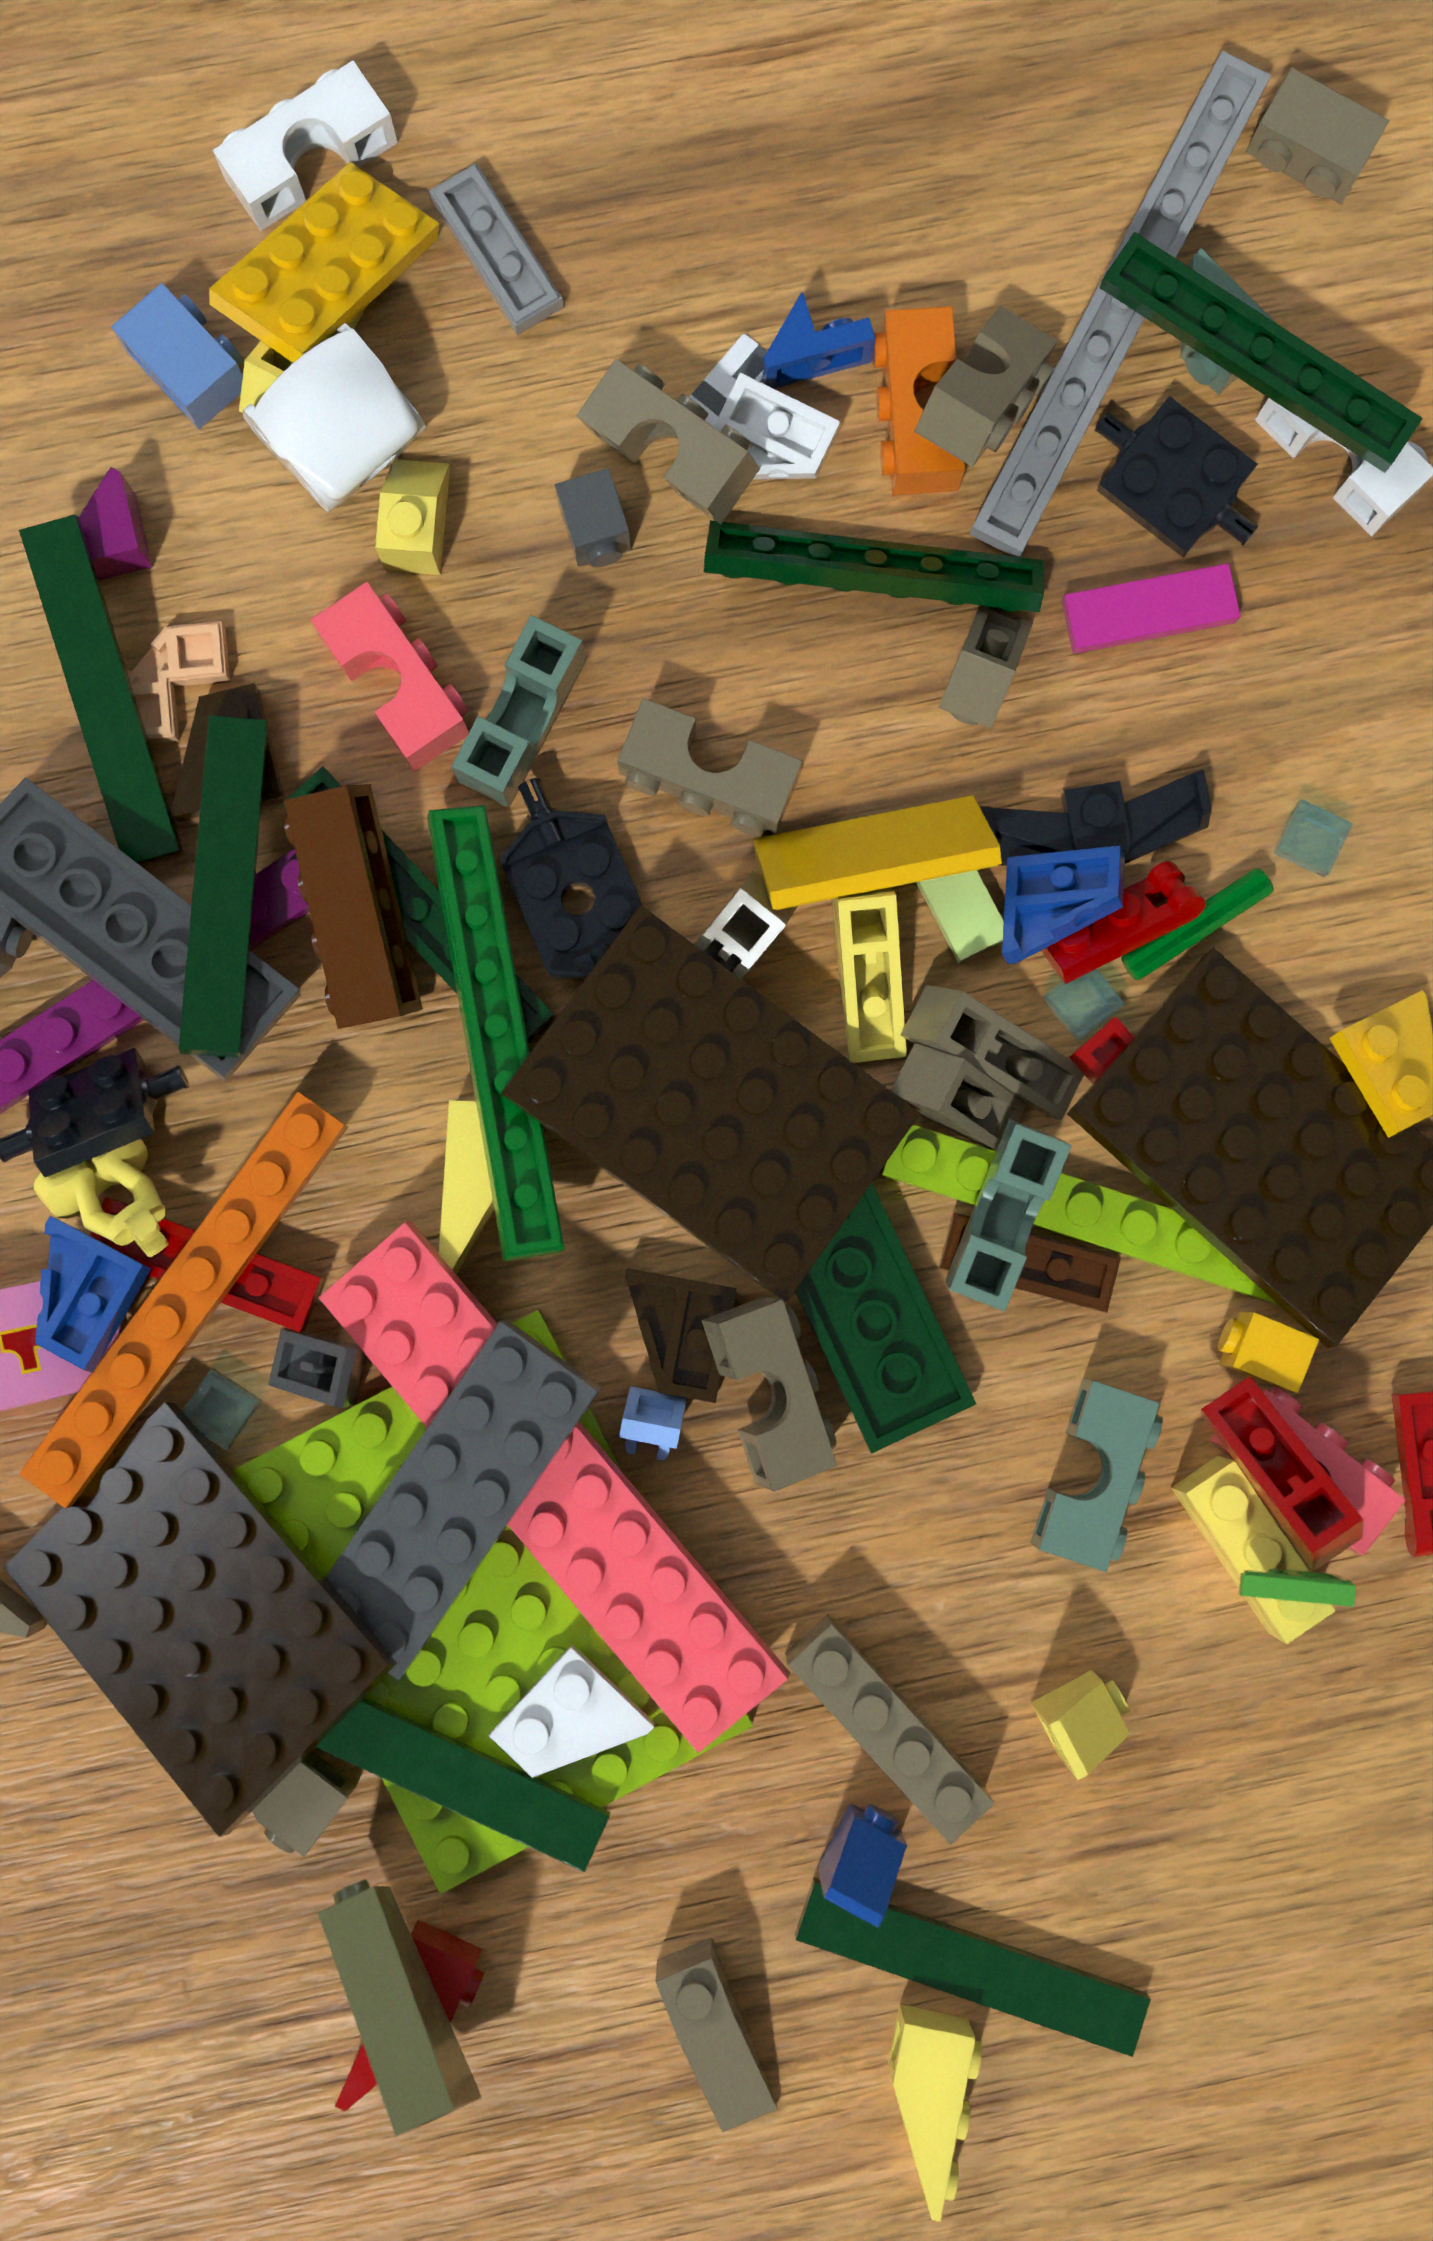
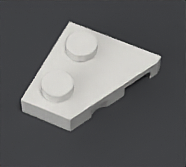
M739 373L714 425V428L721 431L724 425L727 424L752 443L753 446L748 452L760 467L754 479L816 478L841 428L840 421L742 373Z
M572 1644L497 1724L489 1737L531 1777H535L646 1735L654 1728L655 1722Z

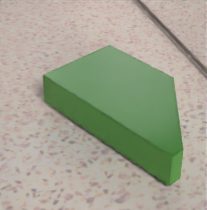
M1269 1569V1572L1244 1570V1573H1240V1596L1355 1607L1356 1585L1337 1574L1286 1569Z

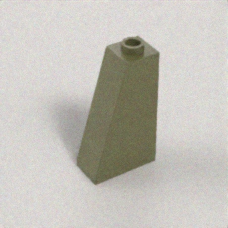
M362 1880L335 1892L333 1898L336 1904L318 1912L395 2136L426 2125L482 2098L390 1886H373L370 1888L368 1881Z

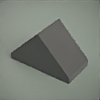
M281 1329L268 1385L334 1407L344 1408L357 1404L367 1355L356 1344Z

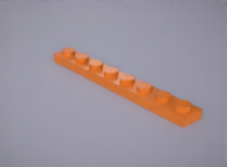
M297 1092L97 1365L95 1371L89 1376L19 1472L20 1476L65 1509L74 1505L96 1472L102 1467L349 1126L303 1093Z

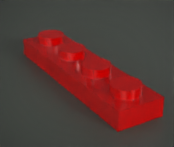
M105 1197L101 1207L103 1212L116 1216L129 1204ZM163 1218L158 1223L159 1231L165 1236L168 1245L152 1257H148L135 1240L121 1246L92 1231L90 1236L152 1268L148 1276L160 1280L196 1229ZM257 1253L221 1303L297 1332H304L325 1278Z

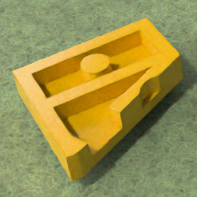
M1423 990L1342 1029L1329 1038L1388 1138L1433 1115V1033L1428 999Z

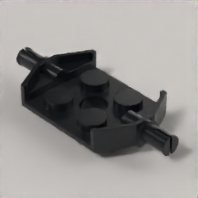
M533 778L530 779L538 801L534 800L527 781L518 786V790L521 792L530 813V822L499 860L549 977L560 980L584 981L642 903L608 826L606 816L602 814L557 811L551 807L541 779ZM574 886L586 887L595 896L593 907L585 914L573 915L563 907V896L567 890Z

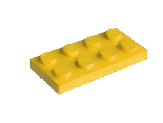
M349 162L209 288V305L294 363L309 350L336 335V331L344 323L348 325L438 239L439 223L358 166Z

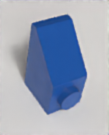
M850 1803L818 1864L823 1896L839 1907L879 1927L884 1918L907 1844L902 1831L897 1829L899 1820L893 1815L872 1804H868L864 1811Z

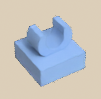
M630 1386L619 1435L620 1438L626 1439L625 1448L627 1453L635 1454L637 1443L640 1441L658 1445L657 1459L665 1460L670 1448L677 1449L687 1398Z

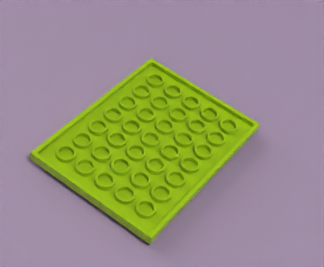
M536 1310L513 1323L566 1361L540 1310ZM390 1387L237 1467L233 1471L325 1578L427 1427L397 1391ZM589 1406L580 1419L581 1424L623 1472ZM508 1525L403 1677L398 1681L390 1674H387L365 1696V1698L526 1772L489 1735L497 1724L573 1644L655 1722L654 1728L646 1735L535 1776L601 1808L753 1727V1721L749 1713H747L702 1751L697 1753ZM382 1778L440 1894L529 1847Z

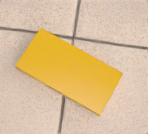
M974 795L753 839L755 856L773 910L1002 864L1000 845Z

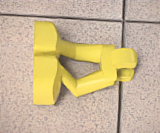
M141 1139L46 1178L40 1173L35 1179L34 1190L36 1195L58 1218L70 1219L81 1214L84 1228L121 1246L135 1240L148 1257L156 1255L168 1245L165 1236L159 1231L160 1227L158 1225L165 1216V1207L161 1202L153 1181L140 1172L148 1158L147 1147ZM122 1184L133 1193L134 1203L124 1208L116 1216L103 1212L98 1194L111 1185Z

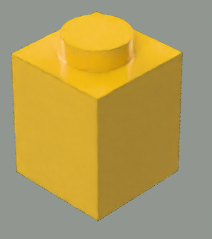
M1239 1312L1237 1320L1231 1318L1221 1333L1218 1350L1224 1353L1219 1365L1244 1376H1250L1252 1379L1268 1386H1276L1284 1392L1298 1394L1319 1339L1255 1312Z

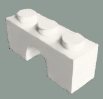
M352 60L340 69L327 71L317 80L315 85L295 98L280 101L271 109L267 116L248 128L238 129L230 133L220 146L213 149V153L226 182L259 230L262 231L306 202L297 174L294 171L297 160L305 152L315 148L330 149L339 154L346 164L352 162L360 168L398 144L389 111Z
M1268 398L1255 419L1293 459L1308 445L1317 441L1325 440L1339 444L1270 398ZM1410 441L1406 443L1386 473L1342 446L1351 458L1352 474L1334 495L1333 499L1372 537L1431 479L1433 467L1429 464L1425 452L1417 444Z

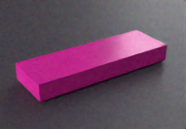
M1229 563L1065 594L1062 599L1073 654L1234 624L1241 617Z

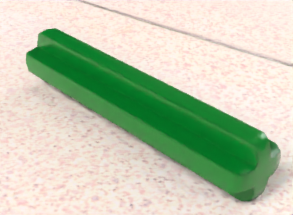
M1254 868L1205 900L1204 910L1191 922L1123 955L1121 960L1125 969L1134 980H1141L1272 894L1274 887L1271 880L1262 869Z

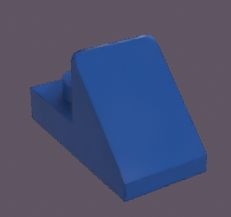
M801 292L764 356L763 384L776 389L871 363L875 335L870 318L853 321L850 318L837 319L825 325L822 330L815 332L804 294Z

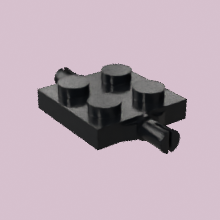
M1169 396L1150 421L1139 426L1135 431L1114 416L1111 411H1108L1094 430L1096 433L1098 432L1120 449L1115 465L1100 482L1097 492L1184 558L1200 537L1215 529L1217 525L1239 541L1242 546L1245 545L1259 527L1232 507L1238 490L1258 464Z
M132 1048L118 1055L102 1057L93 1065L64 1077L48 1079L39 1087L28 1091L30 1107L28 1124L25 1129L0 1138V1159L5 1163L12 1158L33 1150V1162L44 1178L154 1134L152 1115L158 1099L184 1088H189L186 1074L182 1067L177 1065L175 1068L148 1078L144 1061L136 1048Z

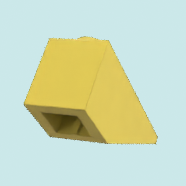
M899 2004L888 2066L931 2220L941 2222L944 2201H953L957 2191L959 2164L952 2161L956 2139L965 2140L970 2122V2102L964 2101L968 2078L976 2080L978 2077L982 2057V2043L975 2041L976 2038L968 2018Z

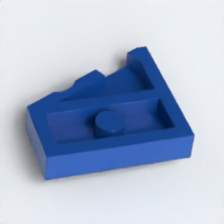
M1120 846L1007 857L1002 955L1007 964H1016L1123 908L1125 857Z
M49 1216L45 1223V1234L51 1236L48 1269L41 1270L40 1294L43 1299V1307L37 1317L35 1344L82 1370L93 1373L152 1268L60 1219Z

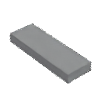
M476 163L429 190L432 203L516 335L564 308L563 299Z

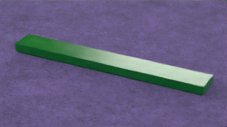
M486 806L429 810L427 822L503 1261L562 1253L565 1247L543 1125L501 1095L503 1089L529 1056L530 1051Z

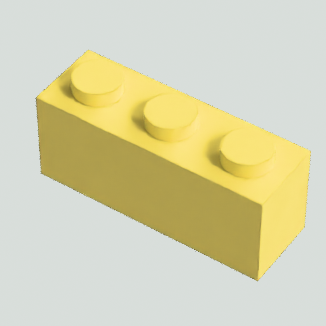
M1216 1456L1171 1487L1238 1589L1240 1586V1573H1244V1570L1269 1572V1569H1286L1309 1572L1234 1460ZM1244 1596L1268 1634L1285 1644L1290 1643L1335 1612L1333 1606L1329 1604Z

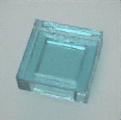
M1301 799L1296 803L1273 853L1325 877L1330 874L1353 823Z
M1097 969L1066 985L1062 981L1042 997L1077 1041L1081 1040L1125 1005Z
M210 1369L182 1411L202 1435L224 1450L231 1448L262 1400L218 1370Z

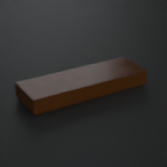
M952 1213L938 1268L949 1271L970 1216ZM1030 1233L1025 1249L1027 1259L1014 1289L1107 1313L1121 1257Z

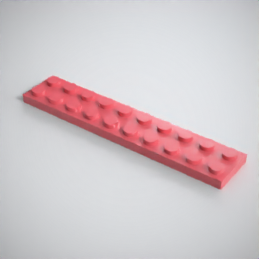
M411 1220L404 1222L319 1297L322 1303L427 1428L498 1325ZM579 1421L508 1526L697 1753H699L787 1681L790 1672Z

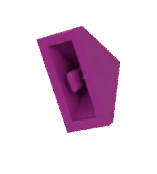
M110 467L79 516L99 580L153 568L136 494L121 472Z

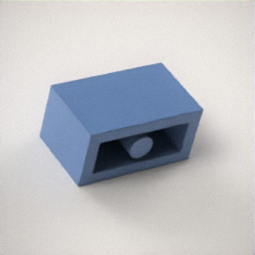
M161 282L114 323L111 328L125 351L200 430L241 394L243 374L239 365L244 362V359L223 334L214 339L203 327L207 322L205 316L187 295L183 294L177 299Z

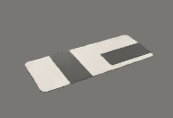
M743 334L689 397L707 411L709 415L705 421L713 427L739 373L759 382L763 378L764 356L767 351L746 334Z

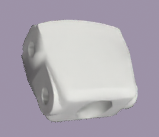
M346 323L337 329L336 335L318 344L288 367L268 388L256 407L249 404L243 410V418L251 427V430L327 512H331L336 506L343 504L408 448L414 439L426 429L423 419L394 384L380 360L353 328L351 329Z

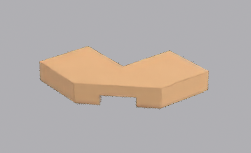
M222 621L164 627L151 643L153 647L132 671H127L150 744L179 741L175 687L230 681L226 627Z

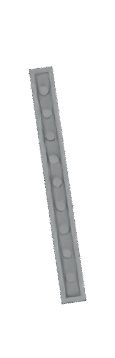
M1221 51L1107 271L1134 232L1174 258H1177L1271 77L1270 74ZM1100 284L970 531V535L1014 557H1021L1145 317L1099 288Z

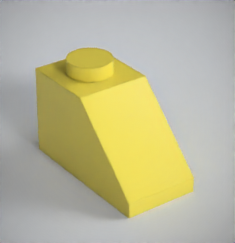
M393 460L380 492L375 549L385 571L440 575L450 478V465L448 463Z
M1092 1670L1031 1702L1056 1753L1077 1780L1089 1775L1130 1735L1122 1719V1716L1129 1713L1130 1710L1120 1690L1113 1680L1104 1684L1102 1679Z

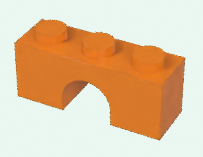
M948 306L885 310L881 332L874 333L875 344L872 355L873 367L883 368L884 386L876 387L877 421L887 422L888 441L880 442L881 475L891 476L892 495L959 491L965 472V463L914 432L924 411L917 403L914 395L925 387L936 385L956 361L953 308Z

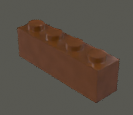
M371 784L345 785L283 800L287 813L284 820L285 832L289 842L295 847L300 868L298 887L303 900L309 906L314 927L311 934L312 946L316 956L322 961L327 982L325 1001L330 1013L335 1016L337 1028L342 1029L396 1018L423 1010Z

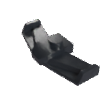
M1203 769L1125 803L1120 781L1064 790L1061 794L1064 813L979 806L1000 845L1002 864L999 865L1007 866V857L1120 846L1125 857V863H1128L1208 828L1211 816V803Z

